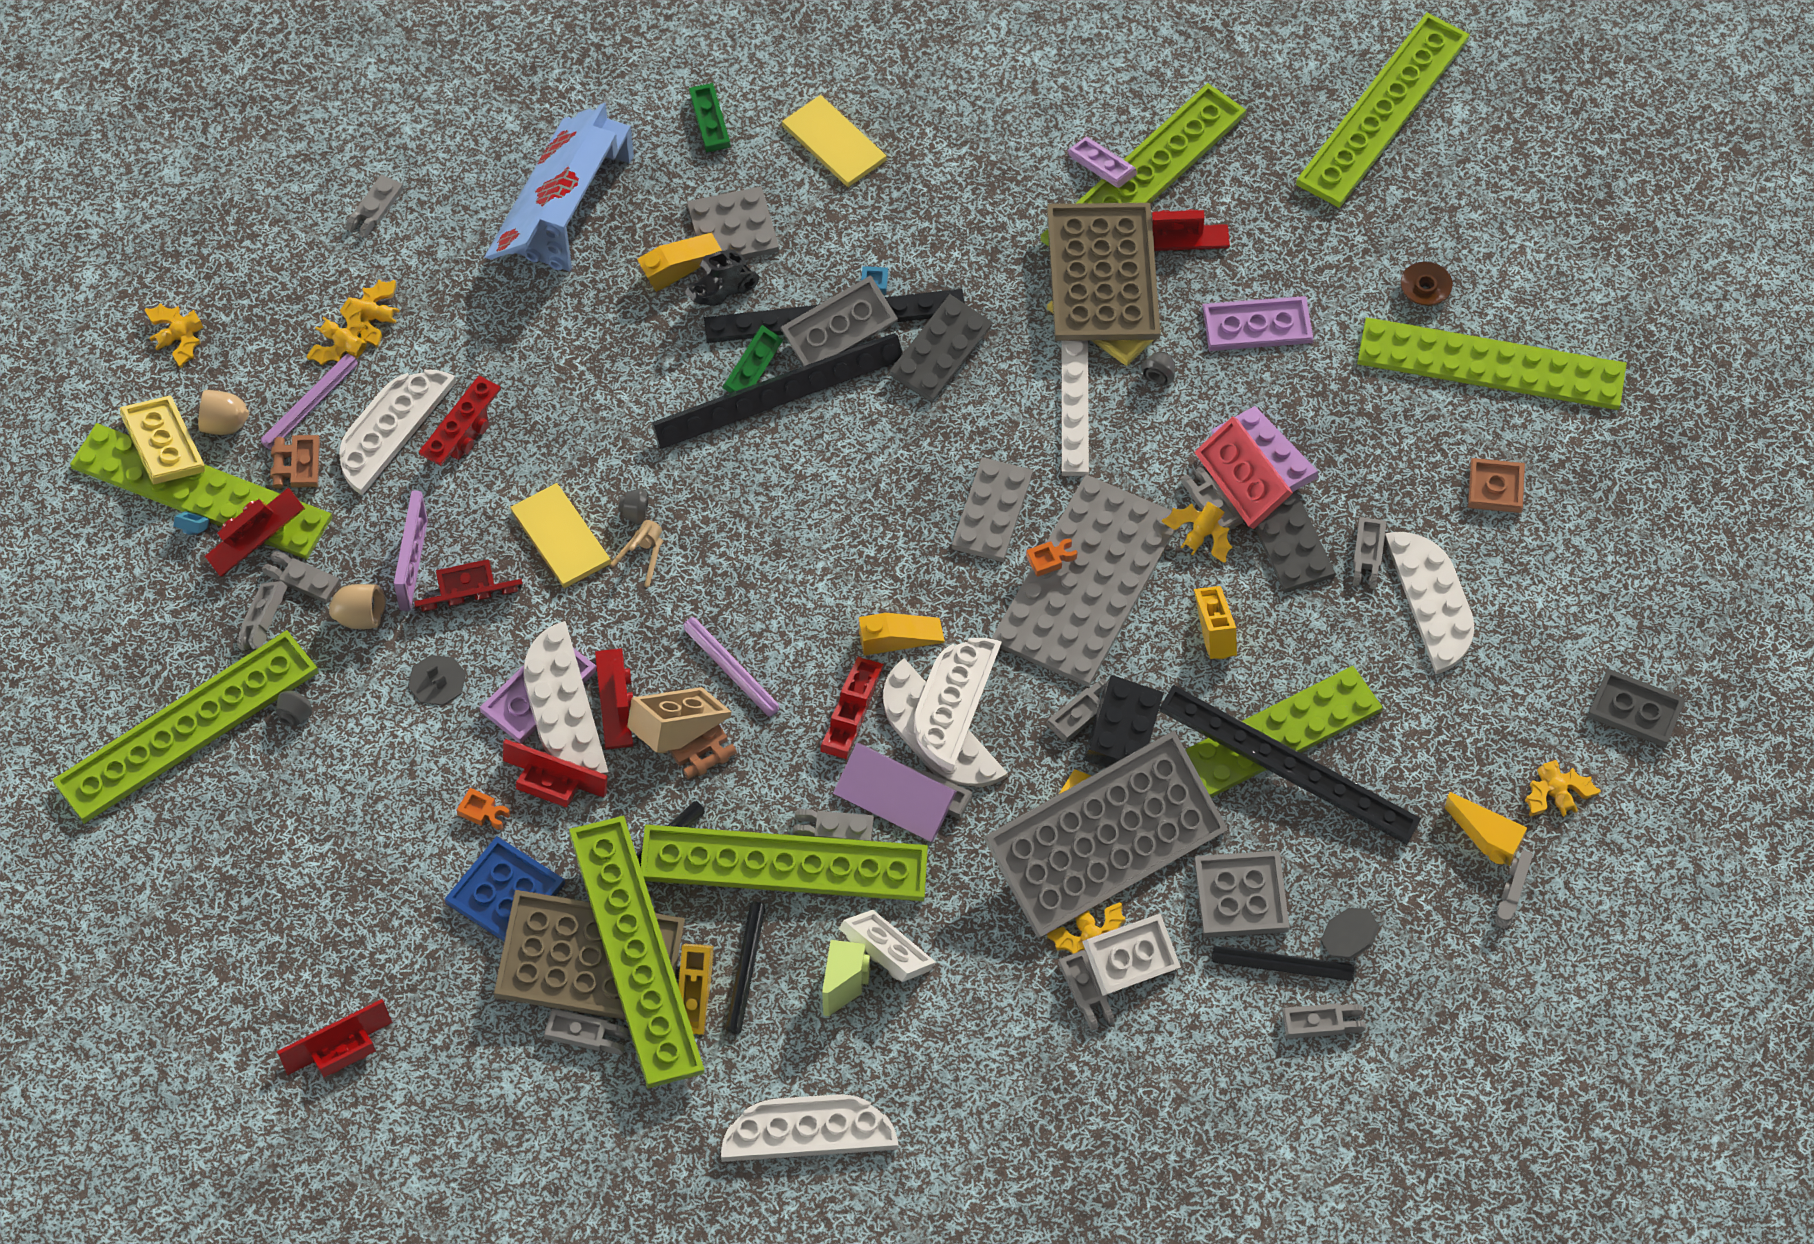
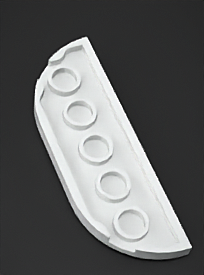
M424 370V373L413 375L403 374L389 382L357 418L343 437L339 452L343 475L356 492L363 495L455 385L456 377L454 375L438 370Z
M1407 532L1385 533V542L1435 674L1445 672L1463 659L1472 643L1474 635L1472 612L1455 568L1448 555L1431 540Z
M566 621L543 631L531 644L526 655L524 683L540 741L549 755L608 775V768Z
M970 638L968 642L948 646L937 657L924 687L914 716V733L917 742L925 754L937 765L950 771L954 769L999 652L1001 641L988 638Z
M905 658L902 659L888 675L883 690V706L886 717L899 736L936 776L955 785L975 786V788L996 784L1007 778L1008 773L969 730L953 771L937 765L925 754L917 742L913 722L926 682Z
M822 1095L770 1099L747 1108L733 1125L729 1126L722 1143L721 1160L722 1162L898 1150V1139L889 1118L873 1107L871 1102L856 1096Z

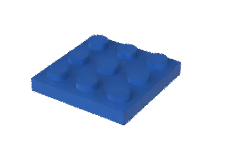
M496 836L445 897V903L505 942L515 890L556 896L565 885V879Z

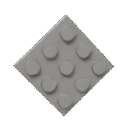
M762 186L687 201V208L695 237L712 233L722 251H735L741 254L744 259L779 252L778 241Z
M1280 851L1195 856L1194 864L1203 938L1289 932L1290 927Z

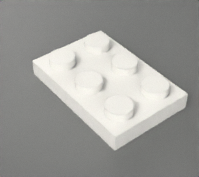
M874 910L845 919L839 927V930L846 935L850 942L865 944V951L867 955H870V959L880 963L893 978L901 982L929 972L936 963Z
M1161 913L1082 941L1103 996L1181 968Z

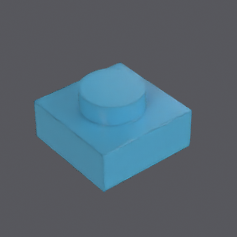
M862 266L861 280L871 275L882 294L887 295L888 267Z
M184 511L175 516L173 527L182 529V532L185 534L198 535V533L208 529L210 519Z

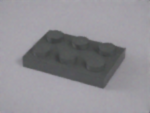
M1607 668L1587 718L1666 748L1686 698Z

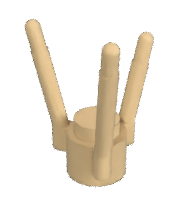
M645 520L632 539L611 562L610 568H614L629 550L633 551L638 545L646 549L653 546L644 585L648 588L653 576L659 548L663 543V540L659 537L662 533V528L654 521Z

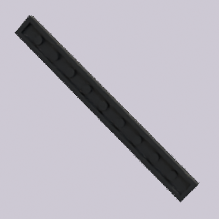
M963 289L885 297L898 318L897 322L931 319L949 294L965 304ZM818 305L704 317L707 343L752 339L762 325L777 336L784 335L781 331V326Z
M893 333L651 422L657 444L660 449H664L896 363L903 354L898 335Z
M1175 685L1171 687L1159 708V711L1406 845L1421 820L1420 817Z

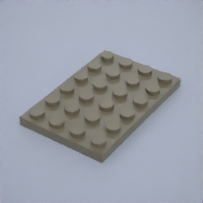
M1150 203L1047 204L1055 341L1160 340L1161 332Z
M515 890L494 990V998L626 1020L590 902ZM655 913L675 975L685 918Z

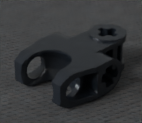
M732 250L718 251L703 258L700 266L706 270V275L700 280L690 283L684 293L693 302L700 305H722L727 295L745 294L756 287L760 277L747 266V262L741 254Z

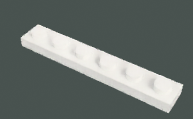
M1088 340L1062 341V476H1085V474L1089 475Z

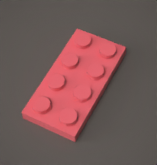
M1233 416L1194 452L1246 524L1252 529H1255L1293 494L1240 421Z

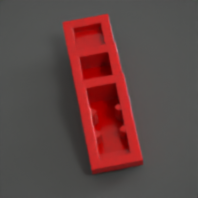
M857 656L840 692V700L831 716L830 727L821 743L820 752L843 759L848 758L884 664Z

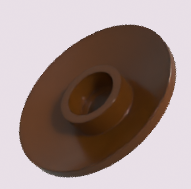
M1417 262L1405 269L1401 276L1400 286L1403 294L1413 303L1422 306H1434L1444 302L1450 296L1453 281L1449 272L1441 265L1433 262Z

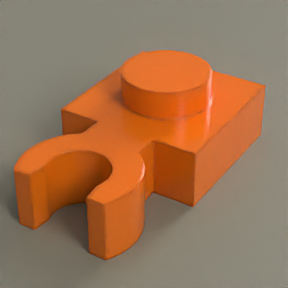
M1064 539L1056 547L1050 541L1026 550V557L1035 575L1039 577L1061 569L1062 561L1071 562L1076 560L1078 552L1077 550L1072 552L1065 551V549L1072 547V540Z
M472 788L468 790L456 810L458 816L481 826L485 820H488L492 827L498 830L503 829V823L496 818L500 815L507 818L510 817V811L507 807H494L496 804L495 798Z

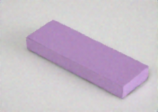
M1087 136L1068 149V154L1073 160L1117 188L1137 175L1134 166Z

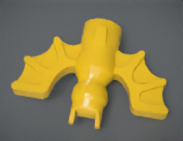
M379 279L375 286L371 288L363 287L364 295L360 300L348 297L352 300L354 306L361 308L363 311L360 319L366 329L359 332L361 339L374 345L376 348L379 347L382 334L379 329L373 327L369 322L377 319L380 322L396 323L393 315L394 313H399V309L388 307L387 305L378 306L376 304L381 299L394 296L397 285L395 280L383 282Z
M350 298L347 299L340 309V313L347 322L346 329L339 328L335 322H331L323 317L324 324L321 328L315 327V329L326 338L332 339L334 345L330 347L314 345L306 356L308 360L317 361L323 366L330 361L338 362L345 353L357 359L365 351L367 342L358 337L359 332L366 329L360 319L363 311L361 308L354 306Z
M160 303L159 306L153 309L146 308V315L153 325L160 323L170 324L169 328L163 329L149 338L150 341L158 342L155 349L160 350L165 346L171 345L175 340H180V345L172 352L178 366L182 368L187 361L194 359L193 352L195 347L200 344V340L195 338L193 334L204 328L195 311L193 310L183 317L180 315L179 306L166 308Z
M1208 501L1203 511H1197L1192 503L1185 509L1172 508L1170 515L1161 520L1173 530L1178 529L1184 523L1193 522V530L1187 534L1181 548L1183 549L1185 545L1193 549L1191 555H1194L1203 544L1204 538L1211 534L1213 536L1212 556L1223 563L1226 562L1227 553L1232 549L1227 539L1230 528L1219 525L1218 521L1225 512Z
M1554 760L1544 763L1537 769L1542 781L1536 782L1532 780L1530 783L1531 794L1525 798V802L1528 803L1530 808L1529 816H1535L1544 813L1547 809L1546 795L1549 794L1554 797L1555 805L1559 808L1561 815L1565 817L1566 811L1578 812L1571 794L1567 791L1568 788L1576 791L1585 800L1599 795L1601 790L1593 785L1590 776L1582 777L1575 772L1574 768L1566 774L1561 773L1558 762Z
M1119 902L1104 910L1105 922L1101 928L1095 926V919L1087 910L1075 917L1076 926L1081 931V936L1077 937L1070 934L1064 927L1047 933V936L1055 943L1057 951L1068 950L1074 954L1085 950L1082 941L1118 929L1122 924L1126 923V919L1122 915V904Z

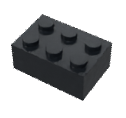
M1111 675L1103 689L1083 760L1107 768L1148 745L1164 692Z

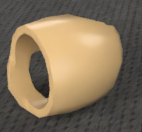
M206 389L203 391L198 417L199 431L213 435L234 434L244 426L249 417V410H247L246 404L238 396L222 391Z
M352 584L344 586L335 593L329 604L330 617L351 629L378 628L386 605L384 592L377 584ZM372 597H374V609H373V611H372Z

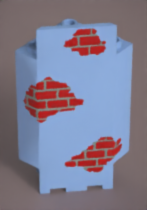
M606 103L600 104L595 110L589 108L577 113L576 117L570 118L568 116L563 118L484 257L492 260L506 254L517 253L525 256L531 262L540 261L549 264L555 270L564 269L570 272L572 264L566 226L605 157L627 163L631 162L634 156L631 126L608 119Z

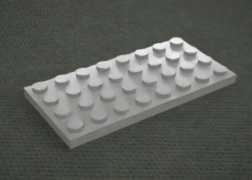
M1085 474L1047 542L1051 541L1054 547L1059 546L1062 540L1071 539L1072 547L1065 549V551L1072 552L1077 550V559L1071 562L1062 561L1061 569L1039 577L1035 575L1031 568L991 639L1002 642L1000 649L1090 687L1176 530L1171 529L1161 521L1168 517L1172 510Z
M1174 730L985 835L983 838L1036 937L1039 938L1222 834L1228 828Z

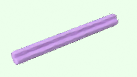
M346 354L261 438L262 444L271 450V447L274 446V438H284L357 366L358 362L355 357Z
M691 617L683 624L684 630L767 716L771 717L778 712L779 704L696 618Z

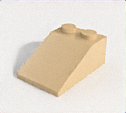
M699 687L632 697L627 727L650 746L653 751L666 753L669 750L684 747L731 717L732 712L704 688Z

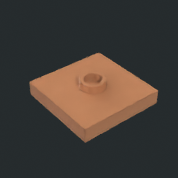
M1471 458L1468 508L1522 513L1525 463Z

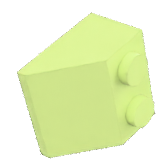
M830 940L822 991L823 1016H830L862 994L863 984L869 985L870 955H865V944Z

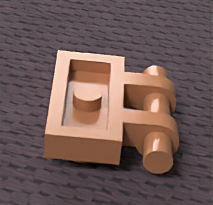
M292 435V445H285L283 437L274 438V446L271 447L273 467L270 469L273 488H283V480L286 478H291V487H319V435ZM286 457H291V466H284V459Z
M719 724L684 747L669 750L679 766L690 762L691 765L683 769L688 779L697 774L701 776L707 773V769L718 763L722 765L728 762L731 756L737 754L733 744L725 748L720 746L727 742L728 738ZM710 750L713 752V754L702 760L698 757Z

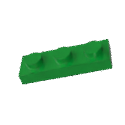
M714 83L689 87V95L706 153L731 148Z
M762 325L722 388L732 393L756 384L783 342V339Z

